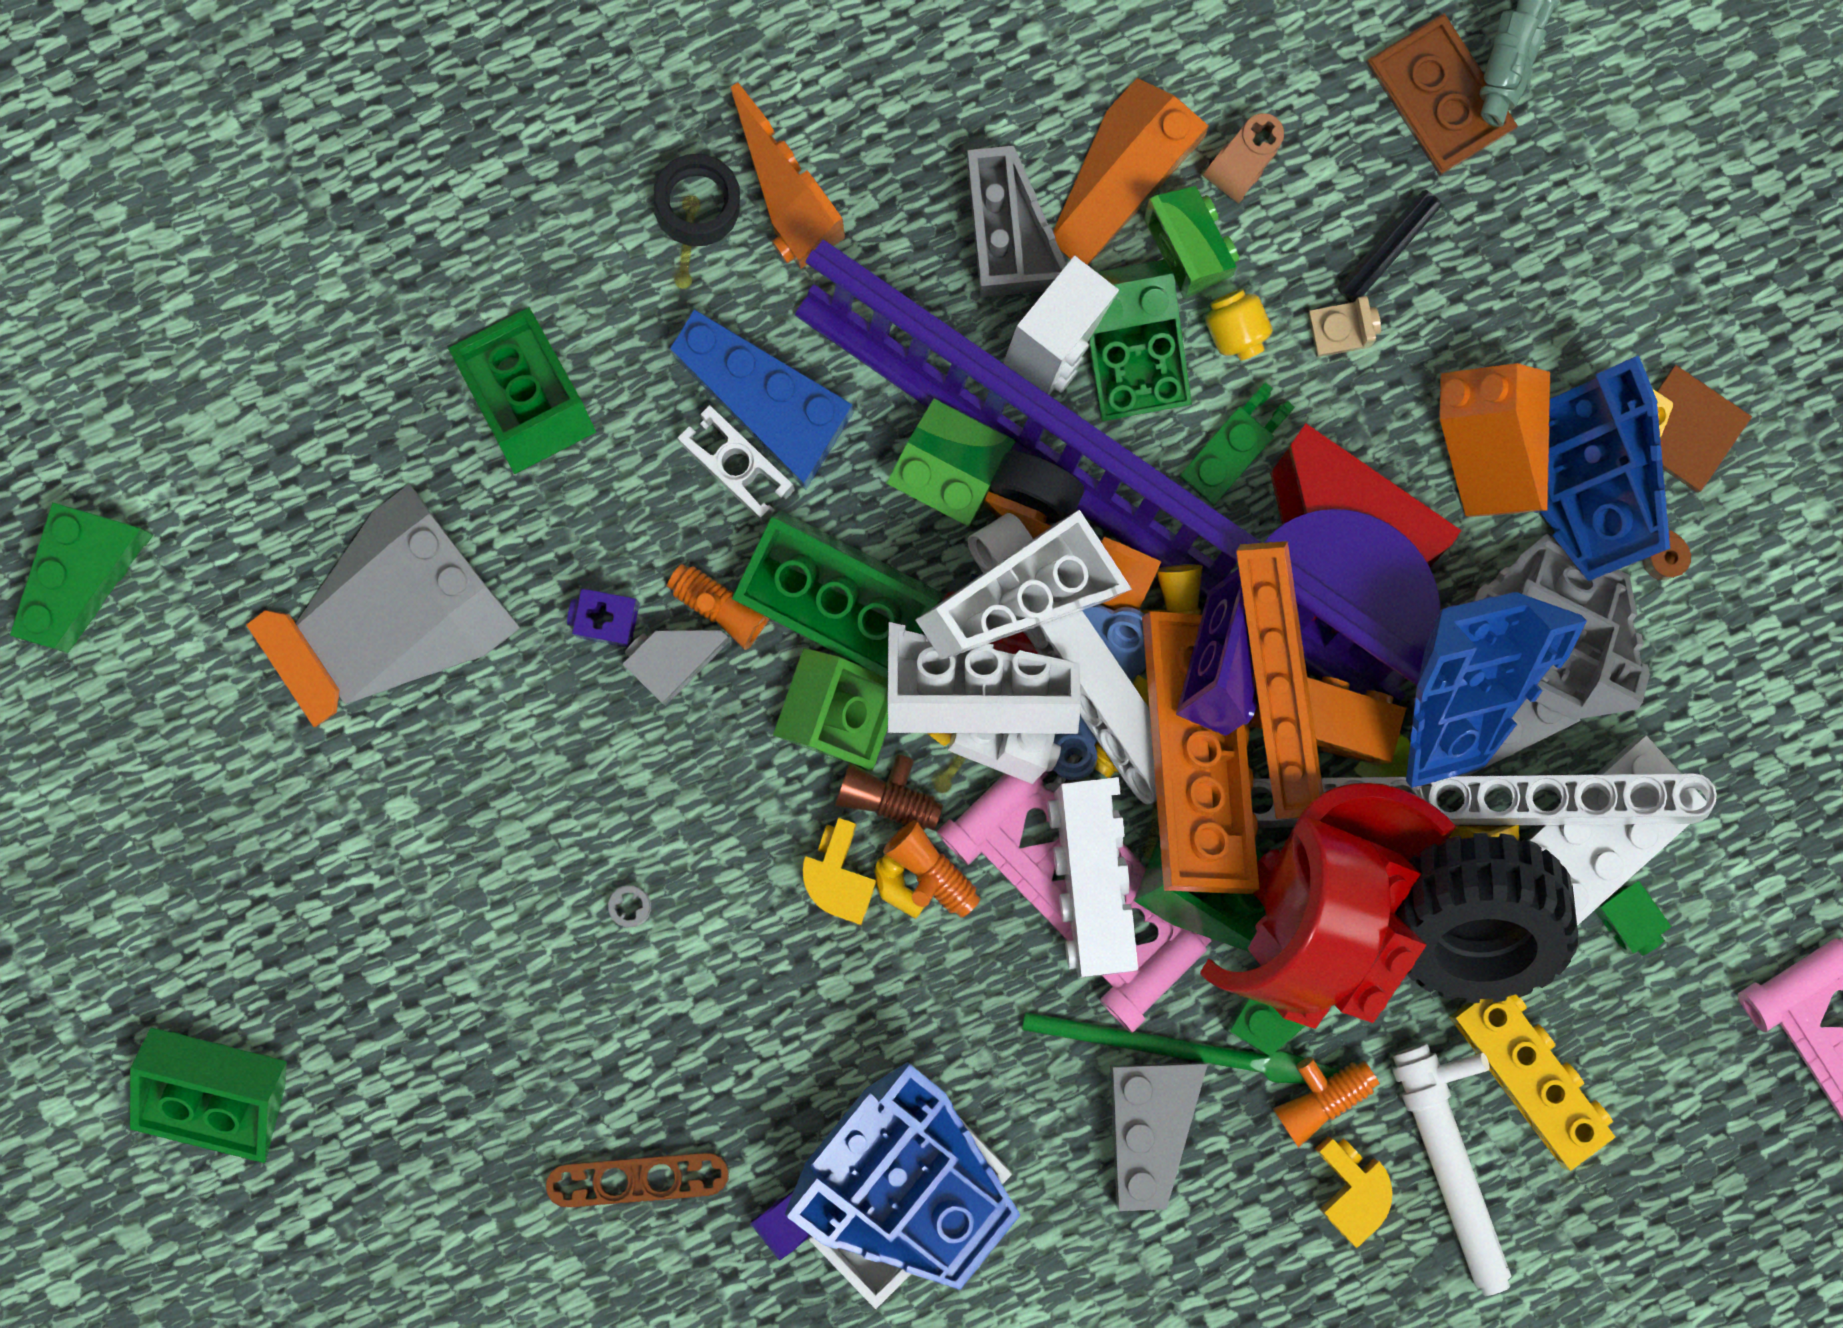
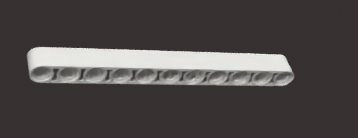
M1699 774L1454 776L1413 788L1407 784L1406 777L1322 778L1323 792L1355 783L1383 784L1408 791L1438 808L1456 826L1693 824L1701 822L1709 816L1717 796L1713 783L1705 776ZM1254 779L1251 798L1257 793H1268L1272 796L1270 779ZM1642 788L1649 789L1657 797L1658 803L1650 810H1640L1631 802L1630 795L1632 792ZM1688 788L1698 789L1705 795L1706 805L1697 810L1688 809L1681 803L1680 793ZM1545 789L1552 790L1559 796L1561 803L1552 811H1542L1533 802V797L1536 793ZM1598 789L1607 795L1609 804L1602 810L1593 811L1585 807L1581 797L1588 790ZM1502 790L1510 795L1512 804L1505 811L1496 812L1489 809L1485 804L1486 796L1492 791ZM1445 791H1456L1464 798V804L1459 810L1445 812L1437 805V799ZM1274 803L1268 812L1264 814L1254 813L1257 817L1258 828L1294 827L1299 819H1276Z

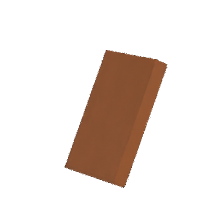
M1445 13L1374 55L1366 62L1439 176L1518 127L1509 111L1502 127L1489 125L1482 118L1481 111L1484 101L1479 94L1481 87L1487 86L1484 80V73Z

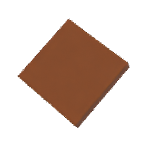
M1675 365L1657 389L1658 393L1673 403L1668 422L1660 438L1663 470L1699 493L1703 490L1752 416Z

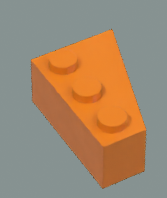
M1307 677L1316 743L1318 747H1321V751L1378 766L1391 763L1406 708L1392 704L1394 698L1382 692L1367 690L1366 694L1363 695L1350 691V684L1337 678L1322 677V681ZM1255 688L1253 698L1257 699V707L1252 719L1247 724L1249 732L1252 727L1263 729L1257 688Z

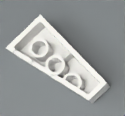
M1119 777L1061 784L1054 792L1055 800L1047 802L1051 829L1059 828L1061 847L1053 848L1055 870L1057 875H1065L1067 891L1065 894H1059L1061 917L1063 922L1071 923L1073 940L1065 941L1067 964L1069 969L1077 970V978L1138 970L1132 907L1130 904H1125L1124 896L1129 894L1128 865L1124 857H1119L1118 848L1123 847V837H1125L1123 817L1120 816L1118 810H1113L1111 796L1120 794Z

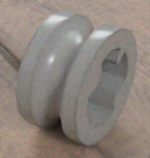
M623 886L611 895L608 902V912L612 920L618 925L636 927L643 924L649 917L651 901L648 894L641 888ZM627 893H634L633 899L636 900L639 897L643 908L636 910V918L633 920H626L627 914L623 913L620 916L617 911V905L624 902L623 895Z

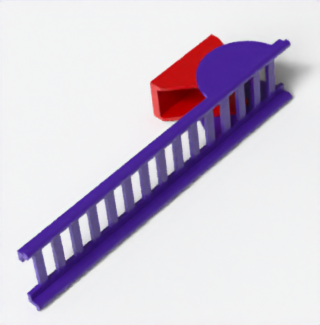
M824 239L807 257L805 263L834 282L836 286L832 297L813 284L808 290L807 297L795 313L798 319L928 408L933 399L936 398L1015 439L1016 442L1011 451L1024 452L1040 457L1068 471L1084 485V494L1076 511L1080 510L1085 518L1124 545L1162 561L1159 568L1185 564L1203 566L1199 597L1205 601L1208 591L1232 574L1230 571L1238 562L1236 551L1240 544L1262 543ZM854 297L874 310L871 323L851 310ZM892 323L913 337L909 349L889 336ZM930 350L951 363L947 376L926 362ZM968 376L990 390L985 402L964 388ZM1006 403L1028 417L1024 428H1021L1002 415ZM1305 423L1270 473L1282 526L1275 530L1264 543L1288 541L1306 671L1322 681V677H1332L1346 681L1350 684L1349 690L1365 695L1367 690L1388 694L1394 698L1392 704L1398 705L1406 695L1398 689L1403 679L1406 678L1416 686L1418 684L1425 647L1435 626L1436 617L1440 613L1439 593L1430 567L1453 544L1461 530ZM1045 429L1066 443L1062 455L1040 441ZM1083 455L1105 470L1100 482L1078 467ZM1121 482L1144 497L1138 508L1116 493ZM1160 509L1183 524L1177 534H1174L1154 520ZM1198 535L1222 551L1215 561L1192 546Z

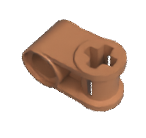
M1260 113L1252 116L1230 144L1227 143L1204 172L1203 177L1239 204L1251 186L1261 177L1264 168L1277 153L1284 139L1282 123L1271 114ZM1263 129L1270 133L1269 143L1263 142L1260 146L1255 145L1253 142L1255 133L1259 134Z

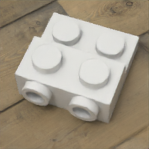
M952 733L948 751L1033 784L1046 770L1049 772L1053 770L1058 761L1061 746L1053 743L1055 734Z

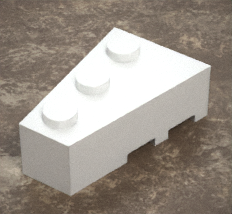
M1074 256L1017 325L1003 364L1048 395H1050L1054 388L1062 393L1078 371L1076 369L1083 360L1082 355L1090 345L1087 342L1113 302L1119 289L1078 257Z

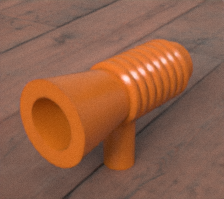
M683 564L679 565L667 583V587L673 590V597L678 598L685 605H689L691 609L694 608V611L699 612L702 616L704 615L712 623L717 622L744 650L749 649L770 619L733 600V592L723 587L716 580H712L710 576L707 577V574L702 573L699 569L697 570L695 566L688 568Z
M913 820L903 826L884 847L883 853L917 876L916 880L919 883L912 895V900L917 906L926 907L934 896L949 913H956L962 918L978 905L980 897L975 893L976 886L970 880H967V877L963 876V873L957 867H954V864L943 853H938L917 820Z
M1308 1057L1299 1062L1296 1068L1312 1092L1272 1109L1299 1148L1329 1119L1334 1120L1336 1116L1339 1117L1341 1115V1112L1345 1113L1346 1109H1351L1352 1105L1356 1106L1357 1102H1362L1363 1098L1366 1099L1368 1095H1372L1374 1092L1373 1088L1380 1083L1365 1060L1357 1065L1354 1062L1350 1063V1066H1345L1344 1070H1339V1073L1333 1074V1077L1330 1076L1327 1080L1314 1059Z

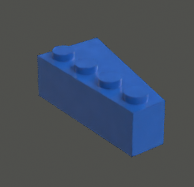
M694 309L670 348L674 358L807 490L854 413L853 405Z

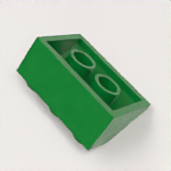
M151 1027L130 1067V1130L265 1163L285 1090L287 1061Z

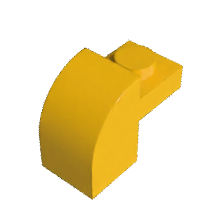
M838 818L835 827L827 824L818 848V851L826 853L823 862L805 856L803 862V881L810 898L823 911L862 925L876 880L842 869L857 825Z
M1327 1137L1315 1150L1341 1177L1346 1185L1319 1210L1351 1245L1358 1248L1382 1225L1390 1211L1392 1203L1391 1181L1380 1161L1373 1158L1361 1170L1357 1164L1363 1158L1348 1141L1343 1138L1337 1143L1334 1139Z

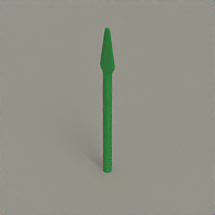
M1029 1012L1024 1014L1022 1026L1024 1031L1264 1073L1265 1077L1275 1083L1307 1084L1296 1068L1298 1063L1305 1058L1283 1050H1277L1272 1056L1136 1031L1131 1033L1124 1029ZM1316 1062L1327 1080L1328 1077H1333V1074L1339 1073L1340 1069Z

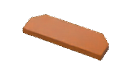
M265 610L246 624L313 727H317L337 713L340 690L290 614Z

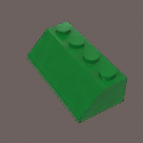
M780 511L771 517L732 599L888 679L889 622L905 625V631L925 635L916 619L941 603L945 594Z

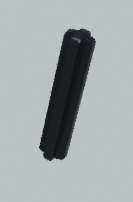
M1423 190L1344 279L1338 288V291L1344 298L1353 303L1358 297L1364 296L1435 215L1442 203L1433 193Z

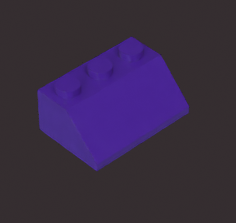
M1239 568L1208 591L1176 715L1225 736L1243 724H1248L1257 707V699L1253 698L1256 681Z

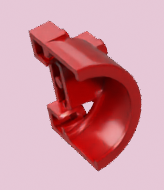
M1355 783L1339 786L1324 792L1315 798L1301 813L1281 852L1278 849H1273L1262 856L1257 862L1259 890L1254 892V895L1265 907L1266 915L1256 924L1257 933L1248 950L1261 966L1265 965L1287 946L1302 921L1310 892V866L1306 850L1294 830L1303 817L1308 816L1398 852L1407 861L1414 855L1420 857L1422 850L1434 843L1437 846L1445 844L1446 839L1451 836L1456 825L1428 801L1393 786L1375 783Z
M1305 816L1301 819L1294 832L1301 840L1308 856L1311 879L1310 892L1304 916L1293 938L1275 958L1259 968L1244 972H1233L1223 969L1212 959H1208L1201 969L1200 975L1220 989L1272 1006L1284 1019L1314 1029L1317 1028L1333 1005L1342 1013L1374 1023L1427 946L1395 914L1421 873L1398 852Z

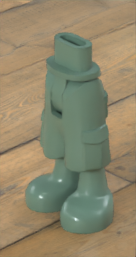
M1516 0L1518 2L1516 11H1503L1484 74L1487 86L1481 87L1479 94L1484 101L1481 116L1489 125L1502 127L1508 110H1513L1516 107L1525 89H1528L1531 83L1532 67L1547 33L1544 28L1553 9L1560 0Z

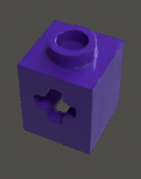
M581 588L579 599L572 598L567 625L573 626L572 634L576 638L628 648L633 641L640 603L635 598ZM602 606H606V611L613 616L612 622H604L602 629H597V624L590 619L591 614L600 613Z

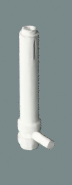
M1427 1043L1401 1050L1392 1055L1395 1062L1392 1070L1396 1081H1402L1405 1090L1401 1094L1407 1111H1412L1475 1287L1477 1289L1481 1288L1484 1296L1503 1292L1510 1288L1508 1279L1512 1276L1448 1102L1451 1094L1447 1083L1489 1071L1487 1056L1484 1053H1479L1440 1065L1436 1053L1430 1052Z

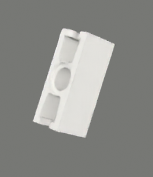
M709 405L701 413L703 421L700 425L707 430L713 423L728 441L717 450L715 455H710L695 443L693 435L696 431L690 426L678 437V440L702 466L764 523L775 510L765 503L760 506L745 487L752 483L757 474L760 473L779 487L775 493L780 498L784 497L787 499L795 491L794 486ZM734 454H742L749 459L748 469L743 474L737 476L725 472L724 464L727 458Z

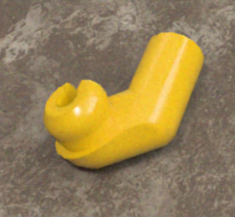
M884 855L877 861L874 871L880 897L895 908L917 919L924 907L917 906L913 902L912 895L914 891L905 885L904 867L887 855Z

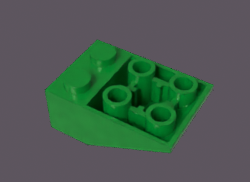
M1166 260L1097 272L1119 289L1113 302L1087 342L1090 344L1088 352L1102 421L1192 405L1174 273Z

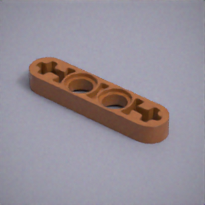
M712 1152L569 1163L558 1166L550 1173L546 1182V1191L553 1203L560 1207L568 1208L714 1195L721 1191L729 1180L730 1171L724 1158ZM708 1160L711 1161L714 1169L721 1170V1177L714 1179L712 1187H705L703 1179H689L688 1184L691 1190H681L683 1173L679 1162L688 1161L687 1171H698L702 1169L703 1161ZM665 1164L673 1170L675 1181L669 1190L658 1191L650 1185L648 1175L654 1165ZM619 1168L627 1175L628 1186L622 1194L612 1195L605 1191L602 1185V1176L606 1170ZM586 1169L595 1170L593 1187L597 1198L587 1197L589 1188L573 1191L571 1199L565 1198L564 1191H556L555 1182L563 1180L564 1172H570L572 1180L578 1181L589 1179Z

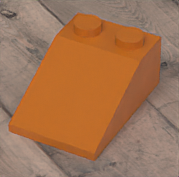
M1515 363L1441 373L1440 422L1465 516L1480 517L1548 510L1549 371Z

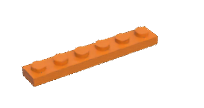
M1288 541L1240 544L1236 552L1276 819L1299 818L1304 809L1324 792Z

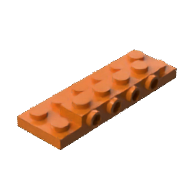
M1149 611L1142 617L1164 891L1252 894L1259 890L1255 845L1258 822L1256 815L1252 812L1251 791L1254 777L1251 768L1248 767L1247 746L1250 737L1249 727L1247 724H1243L1225 736L1176 715L1202 615Z

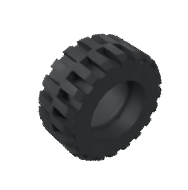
M1473 833L1471 838L1461 839L1460 835L1447 838L1445 844L1440 846L1434 843L1424 848L1420 857L1414 855L1408 861L1421 875L1395 914L1427 944L1413 968L1407 973V976L1412 981L1416 980V983L1421 988L1430 993L1436 990L1441 997L1454 1000L1455 997L1464 998L1466 1002L1480 1003V999H1493V1002L1506 1001L1508 996L1517 995L1520 998L1531 994L1533 988L1537 986L1541 988L1547 986L1554 980L1555 974L1561 975L1571 962L1578 947L1579 935L1573 886L1567 869L1547 849L1542 851V848L1537 843L1527 839L1523 842L1517 841L1514 835L1500 833L1499 837H1488L1487 833Z

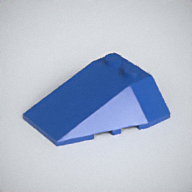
M1639 356L1596 374L1597 378L1550 399L1548 510L1536 511L1534 513L1540 512L1556 532L1553 537L1588 581L1670 549L1657 399Z
M1518 592L1487 597L1482 600L1457 606L1452 605L1442 609L1436 617L1435 626L1427 641L1418 679L1406 776L1407 784L1413 788L1483 769L1517 726L1512 717L1524 701L1528 699L1530 702H1535L1543 692L1538 683L1550 667L1554 665L1556 668H1561L1570 657L1587 620L1578 613Z
M908 1062L868 1086L806 1161L785 1211L786 1217L825 1246L834 1249L841 1248L862 1255L865 1259L877 1263L880 1261L904 1269L907 1273L958 1290L962 1289L1020 1217L1019 1211L995 1172L987 1163L946 1093Z

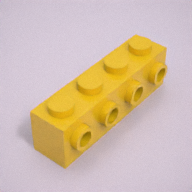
M1512 995L1508 996L1506 1001L1493 1002V999H1480V1003L1468 1002L1449 1016V1018L1475 1053H1484L1487 1056L1490 1073L1563 1169L1572 1171L1615 1138V1135L1608 1127L1613 1123L1612 1118L1597 1100L1590 1103L1579 1089L1584 1085V1082L1577 1071L1568 1062L1560 1064L1551 1052V1049L1556 1045L1540 1024L1532 1027L1522 1013L1527 1009V1006L1521 997Z

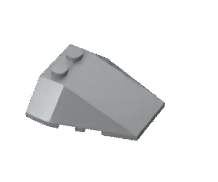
M410 484L371 513L296 622V625L339 688V697L345 704L483 657L520 629L496 595L485 585L437 522L436 517Z
M1546 534L1522 553L1511 567H1505L1499 572L1495 580L1489 585H1483L1477 591L1473 602L1487 597L1518 592L1578 613L1587 620L1570 657L1561 668H1556L1554 665L1551 666L1538 683L1543 692L1536 702L1542 704L1546 709L1558 712L1572 720L1639 709L1643 703L1650 673L1648 665L1641 662L1639 651L1644 645L1642 634L1636 633L1633 620L1637 616L1630 575L1616 570L1588 581L1556 539Z

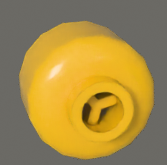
M1238 289L1210 303L1212 310L1206 315L1205 320L1220 354L1224 356L1237 354L1239 360L1243 361L1265 350L1262 342L1271 336L1273 329L1258 295L1245 294L1243 289Z

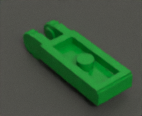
M1266 382L1243 408L1239 406L1179 476L1180 479L1213 507L1274 438V431L1295 408L1289 401L1281 404L1272 414V418L1265 427L1250 415L1257 407L1262 406L1271 396L1273 388Z

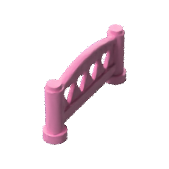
M1045 771L1033 784L1004 773L955 822L949 819L936 831V834L966 865H969L982 853L1067 941L1073 940L1071 923L1062 921L1059 894L1067 893L1065 879L1052 882L1055 869L1053 848L1060 847V836L1054 842L1019 848L1026 815L1029 810L1034 808L1041 809L1046 815V822H1049L1047 802L1055 800L1054 791L1047 789L1043 785L1044 782L1042 780L1048 773ZM1123 843V847L1118 848L1119 857H1124L1126 860L1130 883L1129 894L1124 895L1125 904H1130L1132 908L1139 909L1144 915V922L1154 924L1158 934L1153 942L1136 945L1137 971L1101 975L1112 988L1099 1001L1124 1028L1133 1033L1146 1020L1143 1014L1207 951L1206 946L1211 942V939L1171 925L1134 901L1146 869Z
M1842 937L1841 939H1832L1762 985L1756 982L1738 993V999L1753 1024L1761 1031L1767 1032L1778 1024L1782 1026L1843 1121V1027H1820L1832 995L1838 990L1843 991Z

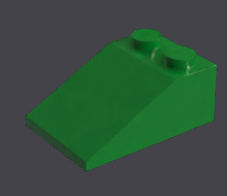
M530 307L448 348L514 475L596 433L582 400Z
M1159 835L1134 901L1171 925L1250 952L1248 947L1257 933L1255 926L1266 915L1263 904L1254 893L1164 891ZM1256 849L1258 862L1265 854Z

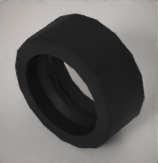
M686 154L673 159L660 171L654 185V215L661 229L670 238L687 246H708L722 240L734 228L740 212V186L733 171L720 159L706 154ZM692 176H703L712 179L720 187L724 195L723 208L715 219L705 223H690L679 219L670 206V194L673 187L679 181Z
M1010 451L1004 454L991 482V489L995 494L1043 513L1048 517L1047 521L1051 523L1061 521L1075 513L1084 494V485L1068 471L1040 457L1018 451Z

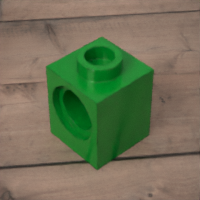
M1639 880L1629 881L1594 910L1609 932L1614 930L1616 935L1613 938L1624 954H1634L1637 951L1641 956L1648 954L1665 941L1661 934L1672 927Z

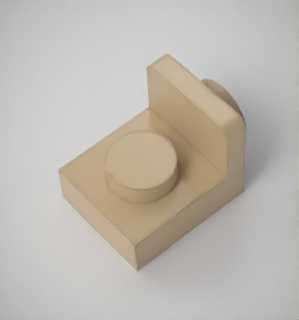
M1367 296L1358 297L1353 303L1315 309L1308 312L1317 357L1370 348L1376 341V334L1381 333V322L1377 307L1369 306Z

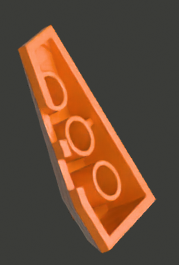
M1136 78L1106 111L1056 223L1053 233L1060 251L1070 260L1076 256L1089 265L1204 140L1208 125L1176 96Z
M737 82L731 86L732 96L771 224L777 236L771 242L786 264L794 260L799 268L802 269L808 265L805 262L809 254L817 248L823 239L832 246L845 239L843 218L808 170L799 174L801 167L795 159L792 150L785 141H775L772 137L775 132L771 124Z
M988 491L984 500V506L997 518L1007 513L1015 515L1023 523L1033 539L1052 526L1046 523L1048 517L1043 513ZM1104 537L1101 543L1132 589L1098 605L1113 611L1122 607H1131L1139 610L1162 561Z

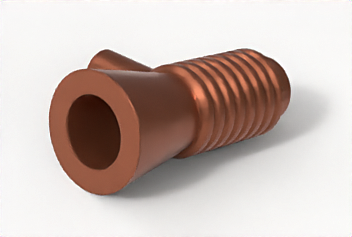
M896 755L887 783L855 764L849 763L835 806L877 812V816L881 817L883 815V818H889L891 821L895 820L897 823L901 822L902 825L917 820L923 830L928 828L933 831L937 826L943 804L935 802V796L929 797V794L923 795L921 791L917 793L915 789L905 788L914 760L904 755Z

